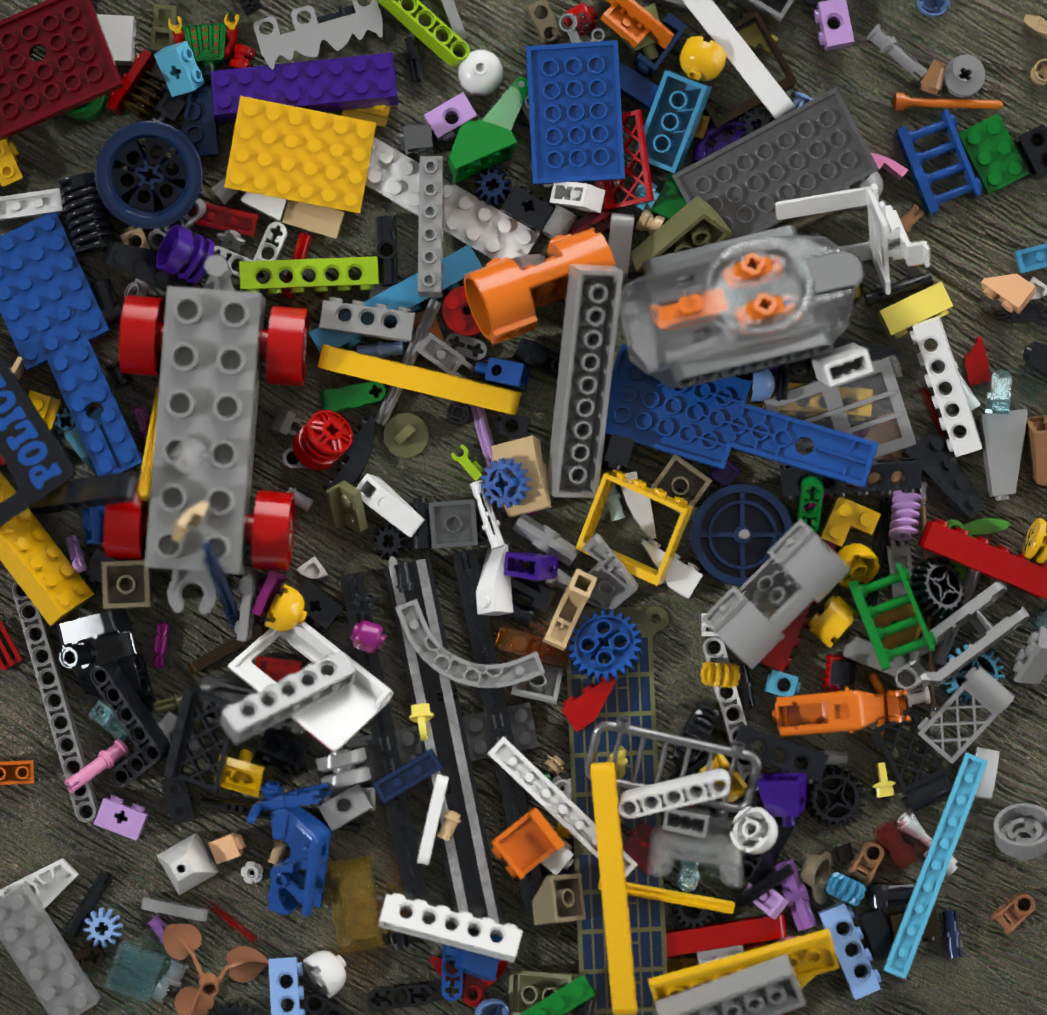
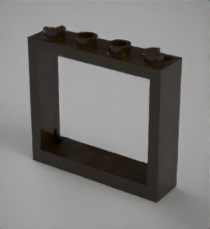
M757 10L753 13L749 11L746 14H742L739 17L741 20L734 24L730 22L737 32L756 23L786 77L778 82L779 86L786 92L798 85L797 80ZM709 34L704 36L703 41H706L708 43H710L711 40L713 41ZM755 95L719 117L709 99L705 108L718 129L731 120L743 117L745 111L751 112L754 108L764 104Z

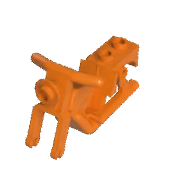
M870 672L868 678L876 694L858 690L849 691V688L846 687L845 691L777 697L775 709H772L773 723H777V729L780 731L781 737L849 731L852 734L854 730H861L877 720V727L887 723L888 720L895 722L910 721V716H902L903 711L907 710V700L902 695H908L907 690L885 691L877 674ZM885 730L880 732L882 738L884 736Z

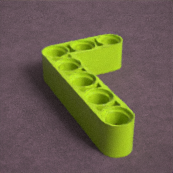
M377 0L381 6L447 65L458 67L469 56L470 48L468 44L419 0ZM401 4L406 5L409 11L404 10ZM419 20L424 21L426 26L421 25ZM436 35L441 36L444 42L439 41ZM453 50L459 52L461 57H457Z

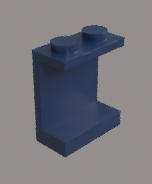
M670 12L662 24L675 34L672 41L655 64L640 53L633 63L636 67L635 71L644 77L649 76L651 78L687 28L686 24Z

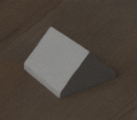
M542 664L545 671L544 674L513 685L511 694L556 704L563 668Z

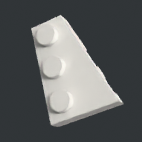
M62 858L0 889V896L27 881L45 909L79 873Z

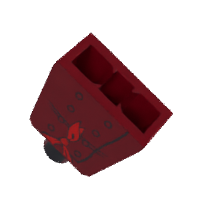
M641 821L634 831H631L623 823L621 824L622 833L629 837L623 844V850L646 874H649L674 840L673 837Z

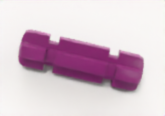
M160 622L157 626L158 635H156L154 647L155 657H153L152 661L154 667H165L166 658L164 657L167 655L169 641L167 635L170 633L171 627L168 623Z

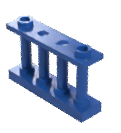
M948 109L941 113L942 120L913 132L907 131L906 126L898 128L894 132L927 217L936 214L941 203L971 192L973 199L982 194L981 190H983L980 179L974 176L956 131L957 121L955 116L950 114ZM946 129L950 142L922 153L915 151L913 146L915 140ZM952 150L955 151L959 163L930 174L924 173L921 166L924 161ZM963 171L967 184L939 195L932 193L930 188L932 182Z

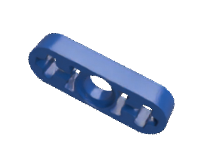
M442 944L441 994L447 1001H455L462 995L463 971L458 970L455 974L447 972V962L450 960L456 961V957L446 958L445 951L447 945ZM445 976L449 978L459 976V982L454 981V988L458 989V993H455L453 997H450L449 993H445V989L450 987V980L445 981Z

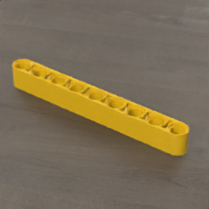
M322 344L317 367L512 415H517L522 394L520 391Z

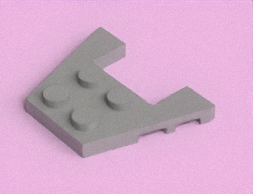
M595 534L585 543L583 548L586 553L599 561L597 565L587 572L598 579L586 603L610 612L637 590L639 584L599 534ZM558 568L557 578L546 580L544 584L550 588L554 585L565 591L571 577Z

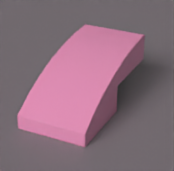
M871 153L878 168L883 167L899 181L908 171L904 166L890 158Z

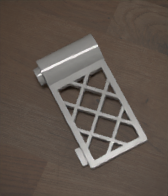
M980 665L976 668L974 666L970 667L964 675L966 680L930 719L926 716L917 726L920 729L917 734L951 764L959 758L1015 698L1011 692ZM964 690L972 695V705L958 704V696ZM975 708H986L991 712V715L986 720H976ZM946 709H956L957 721L943 722L942 714ZM959 709H973V721H959ZM973 724L974 733L970 737H960V725ZM976 724H981L976 730ZM957 725V737L944 738L943 726ZM931 726H940L941 738L931 739L925 732ZM958 741V750L950 756L944 750V742Z

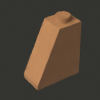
M1045 414L1027 417L1025 428L1031 474L1037 485L1047 486V415Z

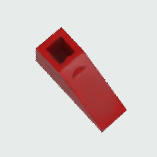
M610 676L609 683L602 677V682L595 686L591 683L582 689L583 695L577 699L573 695L562 703L564 708L561 711L576 733L596 720L616 683L613 676Z

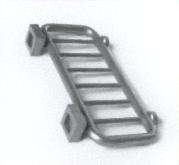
M617 717L616 722H601L593 729L585 762V773L590 780L591 763H595L603 731L618 732L612 762H615V766L623 733L641 737L632 780L617 778L618 797L620 788L630 790L647 786V784L636 782L647 738L664 742L655 783L660 782L669 743L687 747L680 777H684L686 774L692 748L710 752L705 771L711 770L714 753L733 757L729 771L730 786L737 758L749 760L752 763L743 802L739 804L727 802V794L723 796L722 800L712 799L695 803L696 805L710 807L708 825L731 829L733 812L738 813L744 808L750 807L753 803L757 788L756 782L759 780L761 772V761L755 753L744 750L745 744L742 742L733 741L730 747L631 726L630 719L626 717ZM672 791L669 794L672 796H678L680 793Z

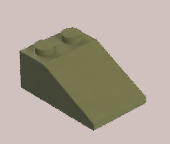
M510 969L509 1015L521 1014L577 979L579 973ZM574 1008L565 1015H577L578 1009Z

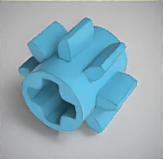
M652 183L654 201L635 206L641 210H644L645 206L652 208L660 195L656 192L658 186ZM640 184L634 194L639 198L646 197L645 187Z

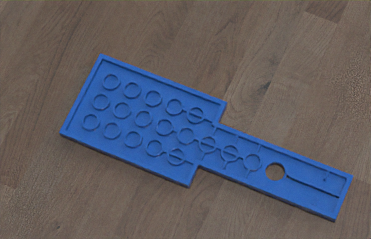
M51 212L0 236V312L18 353L23 358L22 362L25 369L29 372L48 362L97 475L127 473L141 466L143 459L91 344V341L110 333L111 330L78 257L74 255L75 250L59 214ZM100 403L103 406L104 410L99 419L92 420L88 418L87 408L90 404Z
M621 344L611 376L605 435L611 436L616 434L635 440V444L668 454H675L679 457L721 470H725L731 449L861 488L866 486L879 446L878 442L746 404L753 383L732 376L687 388L669 389L661 381L633 364L629 360L626 345ZM802 438H809L814 443L813 451L807 455H802L796 450V443Z

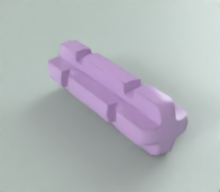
M76 535L66 537L65 543L68 546L70 559L73 561V568L76 573L86 571L87 565L84 562L85 558L79 539H77Z

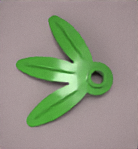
M981 518L966 522L965 524L957 519L946 521L949 523V528L953 526L968 531V536L975 538L972 535L991 534L1005 530L1010 526L1008 521L998 518ZM949 560V565H955V571L960 572L959 577L964 580L963 586L966 579V567Z

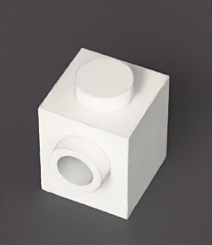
M563 838L561 840L565 845L540 862L555 875L562 868L566 871L574 862V859L571 858L574 855V852L571 851L573 846Z

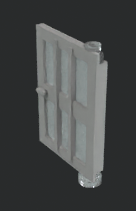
M895 354L871 361L874 371L832 387L819 380H815L789 389L788 400L777 401L776 394H773L769 399L764 400V404L760 405L762 409L878 442L879 446L875 458L917 444L896 378L902 376V372ZM802 438L797 441L796 450L798 453L807 455L813 451L814 443L811 439ZM802 477L799 480L798 484L802 483V481L807 477Z

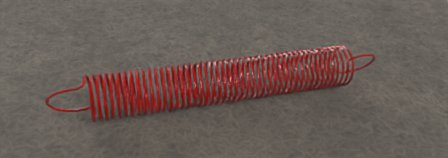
M925 386L920 389L918 388L926 402L924 405L933 419L932 423L935 429L942 434L941 436H947L946 431H943L941 428L938 412L931 402L932 398Z
M214 903L212 907L214 915H219L220 919L224 920L225 923L227 922V925L234 928L235 931L237 930V933L244 936L245 939L247 938V941L250 943L255 942V939L258 937L251 934L248 929L241 926L238 921L231 918L228 913L221 910Z

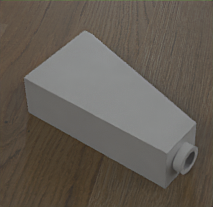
M1027 409L978 416L989 497H995L996 501L1010 499L1009 495L1016 494L1028 415Z

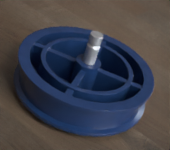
M749 484L727 486L710 495L698 508L691 525L692 550L700 566L710 576L729 585L742 586L771 557L767 552L793 527L792 521L782 502L769 491Z

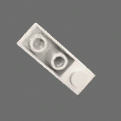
M366 474L356 487L361 491L362 500L369 507L409 537L414 535L425 520L380 477Z
M650 538L648 541L643 539L641 542L643 548L656 569L659 570L665 552L659 549L661 545ZM675 553L664 582L668 588L689 599L703 575L699 573V567L690 562L687 565L679 561L681 557Z

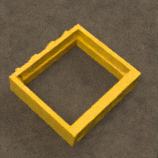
M613 469V471L603 474L575 549L586 553L583 550L584 545L595 533L613 483L681 512L659 570L612 550L630 574L658 586L664 583L693 507L687 505L688 501L679 497L671 498L667 496L666 491L659 488H654L653 490L647 487L644 481L635 478L631 480L625 477L626 474L624 472Z

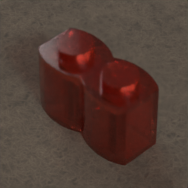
M885 820L873 829L876 841L886 848L888 857L895 865L905 869L917 860L915 851L908 843L903 841L900 830L894 824Z

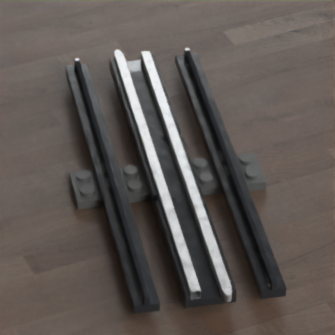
M475 549L452 553L474 662L485 665L498 664L489 616L478 615L476 590L480 579V571ZM467 555H468V558H469V563H470V568H471V569H469V564H468ZM391 556L389 558V566L385 567L412 705L429 703L430 713H433L434 717L426 722L428 740L421 741L418 723L415 726L394 730L388 702L369 721L371 735L350 739L352 750L365 747L367 759L364 762L355 764V768L368 766L372 775V779L358 784L377 781L432 748L443 769L427 778L431 797L437 774L449 777L437 828L438 833L445 818L443 816L444 813L447 814V811L451 810L461 815V822L457 824L451 841L439 837L454 912H468L474 918L482 920L483 917L495 920V923L499 924L504 919L471 761L491 757L488 752L503 736L518 751L539 747L530 702L507 706L503 687H480L484 711L462 716L455 681L438 673L418 655L409 642L395 609L397 606L417 599L429 630L437 641L449 651L431 560L427 558L408 562L411 582L414 583V586H412L413 590L399 593V589H396L398 582L394 565H398L395 557ZM363 572L340 576L351 635L356 623L360 624L362 621L359 612L353 614L356 606L352 605L351 602L359 600L357 598L358 593L362 597L366 596L367 591ZM354 578H355V580H356V585H357V590H358V592L356 591V586H355ZM362 600V606L359 609L369 612V602ZM365 615L364 620L373 622L369 615ZM354 647L357 663L385 684L378 648L374 653H368ZM495 761L509 827L528 812L525 791ZM406 790L385 803L403 893L407 900H423L430 906L422 864L417 863L419 848ZM539 864L524 875L525 877L522 880L519 879L526 916L533 915L532 901L543 883ZM407 910L408 918H410L412 914ZM431 916L423 917L425 924L431 925L434 923Z

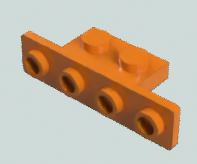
M606 0L611 6L603 13L600 20L634 48L647 35L664 49L674 38L675 34L667 26H664L635 0Z

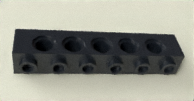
M918 457L874 460L870 474H879L877 482L870 483L867 480L865 488H861L833 479L830 485H823V494H833V497H844L846 493L856 492L858 496L869 495L870 491H879V494H891L893 490H902L903 493L916 492V489L922 488L921 461ZM779 465L781 494L788 500L800 499L801 486L798 485V482L802 477L815 476L820 478L821 481L824 477L788 465ZM894 472H902V478L899 481L894 482L891 480V475ZM812 486L809 490L810 494H813L815 486Z

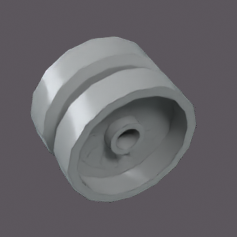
M365 747L350 750V748L343 749L315 759L318 771L333 770L332 774L325 775L320 779L321 784L327 783L330 785V787L323 789L324 791L372 779L370 767L361 766L355 768L354 764L364 762L367 759Z

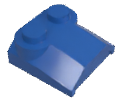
M106 506L81 509L86 545L104 543Z

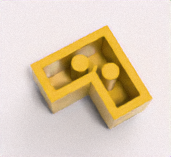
M835 497L819 537L840 548L843 546L850 528L868 536L872 535L881 513L846 498Z

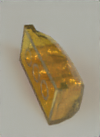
M371 855L328 862L327 878L340 955L386 947L383 928L378 927L381 913Z

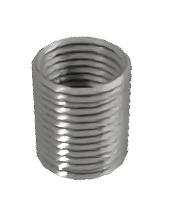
M556 205L542 232L551 239L557 235L565 236L577 217L567 209Z

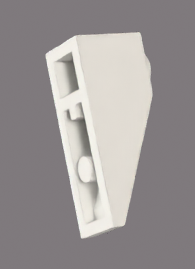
M507 544L491 550V547L487 550L476 590L478 615L499 616L513 613L511 577L504 575L506 552H508Z

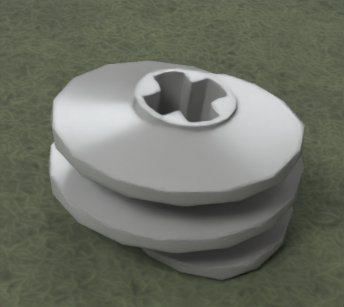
M968 54L960 55L951 60L945 67L944 87L950 94L956 97L965 98L972 96L984 84L986 77L985 68L975 56ZM967 74L968 78L961 79L960 75Z

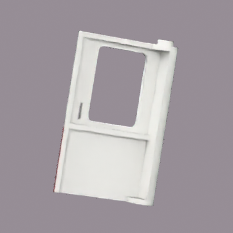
M304 621L302 624L297 623L292 630L287 632H279L270 628L228 665V668L256 691L260 692L267 685L276 684V682L257 668L252 661L276 639H284L314 664L321 661L326 655L334 654L340 651V649ZM344 652L343 654L356 670L354 683L290 716L292 720L332 752L340 749L385 707L394 691Z

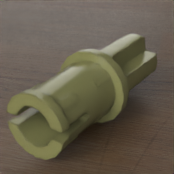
M175 693L171 698L154 702L155 714L176 709L179 711L182 694L176 695Z

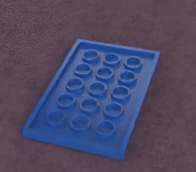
M618 40L526 46L533 185L625 179Z

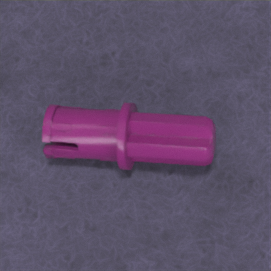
M140 407L134 410V415L140 430L138 434H141L145 446L150 417L147 408Z

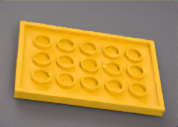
M240 96L224 188L360 214L376 123Z

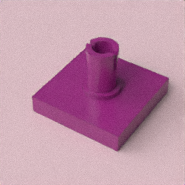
M270 570L265 583H257L258 598L252 613L262 617L267 616L285 575Z

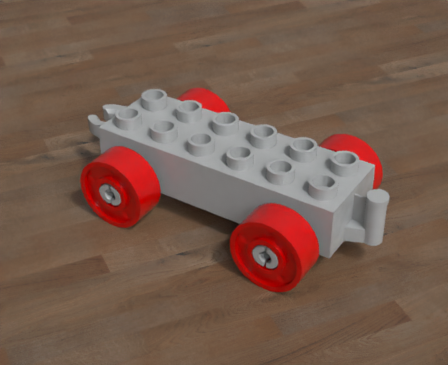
M212 255L205 261V271L210 276L203 289L167 286L166 307L164 298L127 295L120 323L119 362L121 372L123 374L158 376L160 374L150 499L148 501H140L137 498L139 481H137L133 502L106 505L104 520L105 555L107 558L144 560L146 555L145 567L172 570V581L169 583L167 594L171 608L177 613L182 612L185 608V601L182 596L183 589L193 583L198 584L204 594L199 604L200 613L209 614L216 606L218 594L204 562L205 555L201 548L204 542L211 544L213 552L219 558L224 574L245 575L247 544H252L251 560L253 569L289 571L295 528L294 493L259 490L256 497L254 514L249 512L261 360H266L267 384L303 387L309 348V309L273 306L269 327L264 329L266 299L261 293L235 291L231 279L232 270L226 259L220 255ZM201 501L209 503L199 529L190 526L180 543L171 540L177 521L189 508Z

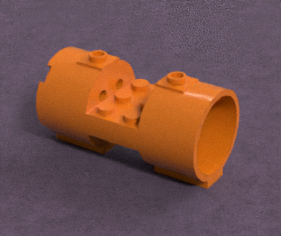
M590 228L574 235H557L549 241L547 248L548 259L543 264L537 266L535 264L529 265L522 271L512 259L505 257L503 259H492L486 264V267L465 274L464 289L471 313L478 328L488 340H491L492 345L535 330L538 321L535 316L536 308L560 299H564L566 302L570 264L616 265L612 252L600 232L595 233V228Z

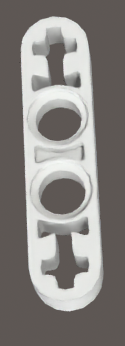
M437 774L417 863L429 865L448 785V776Z

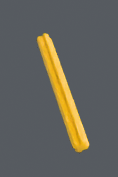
M159 386L155 388L137 491V498L140 501H148L151 494Z
M601 879L598 882L599 890H601ZM626 882L627 895L729 914H732L735 909V902Z

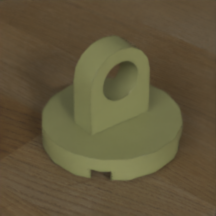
M401 413L392 417L385 425L383 432L384 444L387 449L400 458H413L422 453L427 446L429 438L428 428L424 421L417 415L410 413Z

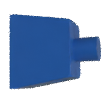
M489 358L488 363L477 361L475 375L485 376V380L490 384L526 392L531 369L525 364L496 358ZM502 369L501 374L497 376V372Z
M490 936L494 943L502 941V938L499 936ZM449 945L446 946V955L456 957V969L483 981H495L499 959Z

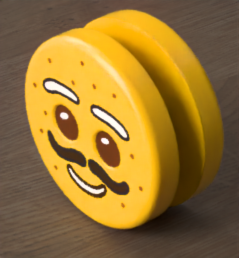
M1041 518L1036 519L1032 523L1022 546V554L1025 555V558H1033L1034 562L1042 564L1047 559L1046 520Z

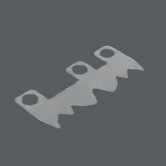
M352 0L356 13L319 24L312 6L294 9L291 12L295 31L281 35L274 17L270 16L254 22L253 27L261 54L273 70L275 61L280 55L288 60H292L294 51H297L303 56L317 57L322 40L327 41L336 51H339L348 43L352 34L359 40H362L366 31L370 30L382 38V15L377 0H372L368 6H360L357 0ZM301 11H308L311 14V20L306 24H301L297 21V15ZM263 22H270L273 24L274 29L272 33L263 35L259 31V26Z

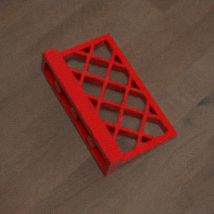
M641 110L622 113V127L629 134L628 139L623 145L624 153L626 152L633 157L627 168L625 167V179L629 174L636 181L630 190L622 185L625 179L619 181H595L597 188L605 190L602 211L608 210V212L619 208L654 201ZM630 117H635L636 126L633 131L625 127ZM634 138L639 142V149L635 154L628 149ZM637 161L642 164V172L639 176L631 172ZM640 184L645 187L646 197L639 198L634 194ZM621 188L627 193V196L623 202L617 203L616 194Z

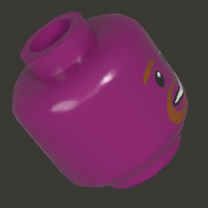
M362 620L360 624L356 623L350 640L353 641L355 648L368 653H374L377 648L382 649L386 636L382 635L383 628L381 625Z

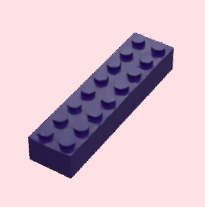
M393 52L276 64L273 70L269 65L210 71L214 116L218 124L236 122L240 96L324 113L372 108L373 106L399 105Z

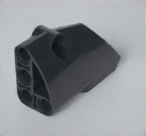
M127 608L109 610L56 625L60 644L63 647L59 656L60 662L64 667L73 670L85 694L103 698L93 684L90 673L94 667L112 661L119 666L151 713L155 698L145 660L137 651Z

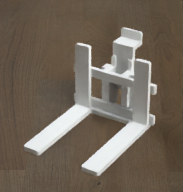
M876 184L775 203L777 220L867 205L869 241L829 248L828 251L839 265L872 260L886 295L891 294L888 257H892L893 260L904 258L907 266L924 264L925 267L930 266V253L927 242H909L896 210L893 211L891 205L885 206L884 201L879 202Z

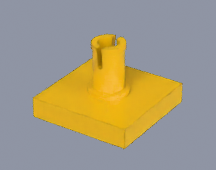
M242 749L240 750L238 760L227 757L220 787L258 798L265 767L251 764L254 753L250 750Z

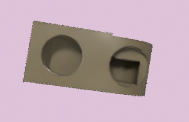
M539 0L526 7V11L529 17H531L544 45L561 38L557 22L547 0Z

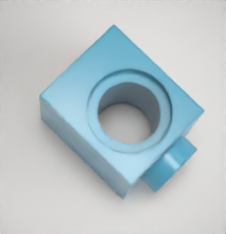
M770 669L764 691L783 697L798 695L801 683L798 682L799 677ZM782 678H786L789 681V688L786 691H780L778 688V681Z

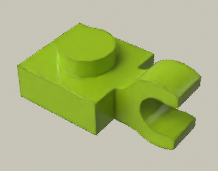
M460 445L464 451L463 456L457 457L452 452V458L466 470L474 481L483 480L481 479V476H483L481 473L484 471L476 460L472 463L469 460L467 447Z

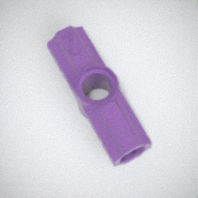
M789 859L774 865L778 871V867L780 869V866L783 867L782 864L786 866L785 862L787 864L790 863L794 874L780 883L782 895L789 901L787 908H790L797 930H806L817 925L809 904L808 892L803 881L801 882L794 860Z

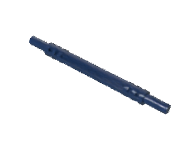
M204 542L201 545L205 555L204 562L221 601L228 623L235 632V624L239 620L240 613L237 610L217 554L213 552L209 542Z

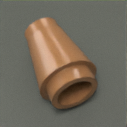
M933 59L920 82L922 84L921 90L937 95L939 90H942L946 63Z

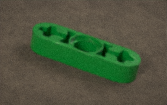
M810 476L805 478L801 484L797 522L801 519L807 524V517L811 518V522L807 526L816 533L820 523L823 484L820 478ZM812 486H815L813 494H810L809 490ZM808 503L816 504V506L812 509H806L804 507Z

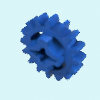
M500 458L499 461L490 462L492 467L489 466L484 469L488 474L481 476V479L485 480V484H482L481 488L487 489L484 497L491 496L489 503L497 502L498 508L504 507V505L506 508H511L513 504L515 506L521 504L520 499L527 498L524 491L531 489L526 485V482L531 481V478H525L528 470H521L522 463L514 464V458H510L507 461L505 458Z

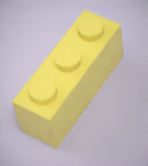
M941 281L877 312V315L888 338L894 335L897 339L908 333L907 329L912 327L913 324L925 321L933 316H940L941 318L949 314L948 309L953 307V304Z

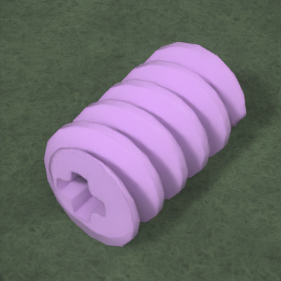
M897 490L893 492L894 496L892 497L893 505L891 506L892 513L889 524L891 530L889 531V537L897 541L912 540L911 536L918 534V530L912 527L919 525V521L914 518H919L920 513L914 510L921 508V505L916 501H920L922 497L914 492L903 493L902 490Z

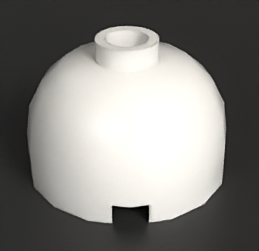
M474 50L460 63L458 78L461 86L472 95L487 96L494 93L503 80V67L500 60L492 52Z
M746 807L739 811L732 821L734 826L733 832L730 831V836L733 844L738 849L750 854H761L771 849L778 837V826L775 818L763 808Z
M322 950L309 955L303 960L306 973L314 985L318 984L323 987L319 991L324 996L331 998L343 987L346 981L344 967L347 965L339 954L335 956L332 952Z

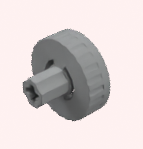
M1030 803L1014 804L1001 810L994 820L996 846L1006 855L1025 862L1044 855L1047 852V810Z

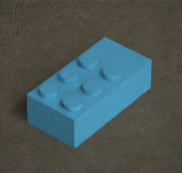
M665 70L644 125L649 164L672 173L682 170L713 88L712 86L694 81L674 71ZM638 142V144H637V147H636V150H635L634 154H635V153L637 152V150L639 149V142Z

